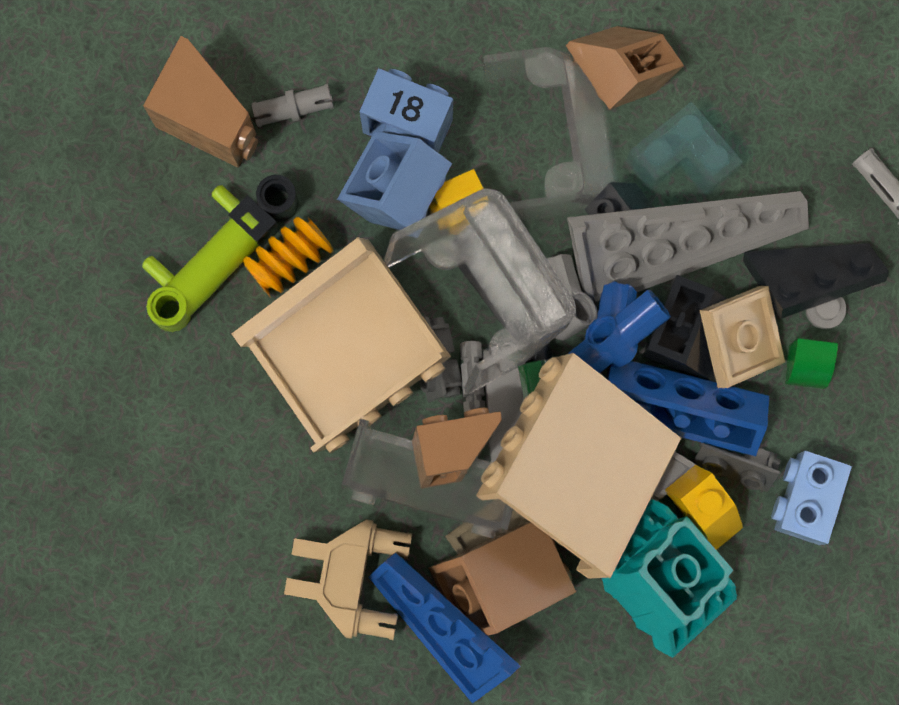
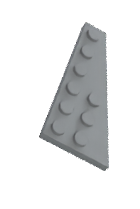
M801 191L567 218L581 290L593 300L596 307L599 306L605 284L612 282L624 285L629 284L639 292L674 279L676 275L688 274L809 229L808 203Z

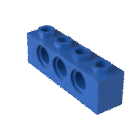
M633 361L618 368L609 366L606 379L679 437L752 456L757 455L768 425V395L732 386L729 388H718L716 382Z

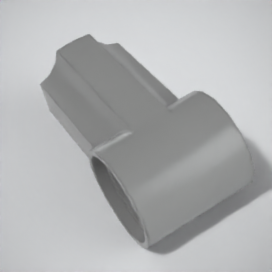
M560 254L541 261L539 268L551 307L545 312V325L553 337L559 340H567L587 328L597 319L598 314L593 300L581 292L571 255Z

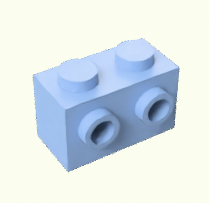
M808 451L798 453L796 459L790 458L783 476V480L789 482L784 497L778 496L771 515V519L777 520L774 530L817 545L828 544L852 466Z

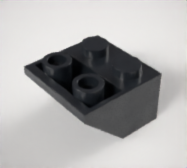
M676 275L663 301V305L668 310L671 318L650 334L642 356L690 376L716 382L700 310L724 301L727 298L712 288Z

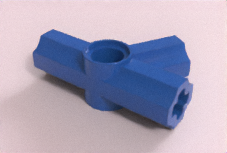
M617 282L605 284L600 297L597 319L586 330L585 340L568 354L574 353L598 373H601L610 365L616 368L622 367L634 358L638 350V343L671 318V316L651 290H647L636 299L637 291L629 284L624 285Z

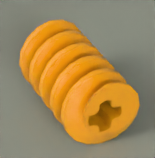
M300 217L293 219L296 232L285 226L281 228L283 242L271 236L268 239L271 252L260 246L257 247L258 262L248 256L243 258L245 267L269 297L268 289L270 287L280 293L284 292L281 282L282 278L292 283L297 281L293 271L294 268H298L304 273L309 272L306 263L307 258L319 264L321 262L318 252L319 248L324 249L330 254L334 252L327 238L309 217V222Z

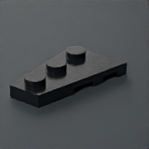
M869 243L744 252L743 257L745 266L757 284L769 287L773 308L780 319L885 282L889 270Z

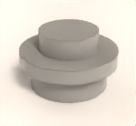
M841 297L805 311L808 320L814 326L820 329H831L843 321L846 315V304Z

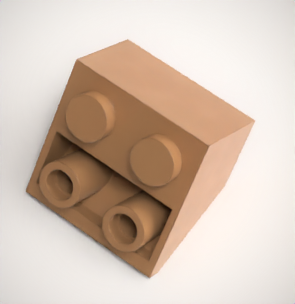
M615 26L571 40L566 45L574 57L575 63L583 70L596 89L597 95L605 102L609 110L656 93L684 67L663 34Z
M477 408L464 412V418L448 420L447 415H437L423 419V425L416 427L412 439L421 489L461 482L495 433L502 420L501 412L489 413L488 408Z

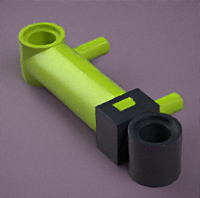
M271 175L263 179L257 187V203L248 195L240 202L223 185L217 186L212 192V197L229 212L230 220L175 276L154 256H149L145 259L142 268L163 286L152 292L146 306L149 317L159 328L164 331L175 332L186 327L191 320V315L243 263V258L249 257L257 247L263 248L268 239L280 230L276 221L288 220L295 214L299 201L295 187L288 178L281 175ZM283 191L287 193L288 198L283 205L276 207L267 203L270 194L273 192ZM168 301H177L179 303L178 313L169 319L162 318L160 311L163 304Z

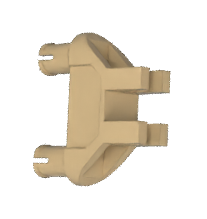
M367 519L327 544L294 538L291 555L322 560L324 563L320 584L287 578L284 594L317 600L346 638L352 639L353 636L357 637V634L361 633L394 640L396 629L381 627L379 623L397 625L398 614L362 609L363 605L359 604L368 555L371 556L372 552L387 555L397 553L400 557L408 559L410 548L397 546L393 543L411 544L412 533L377 528V524L373 523V520Z

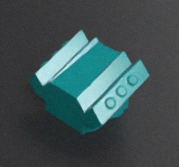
M652 498L611 578H601L604 591L611 594L629 613L635 622L636 628L651 635L653 646L672 658L737 600L736 586L729 578L733 571L729 564L687 516L678 519L668 506Z

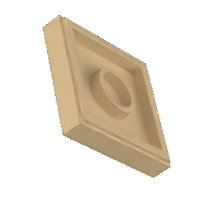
M768 286L755 287L700 310L718 388H729L785 363Z

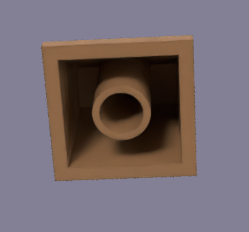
M180 36L143 107L156 128L239 168L243 159L249 160L252 157L258 144V139L255 138L256 131L249 113L192 43Z
M530 521L429 567L439 592L487 636L497 634L576 593L572 584L571 572L567 565L562 562L555 547V540Z

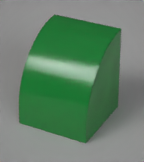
M796 339L789 345L785 384L826 389L834 372L838 343Z

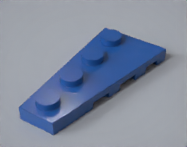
M397 553L388 558L369 576V579L472 704L521 667Z

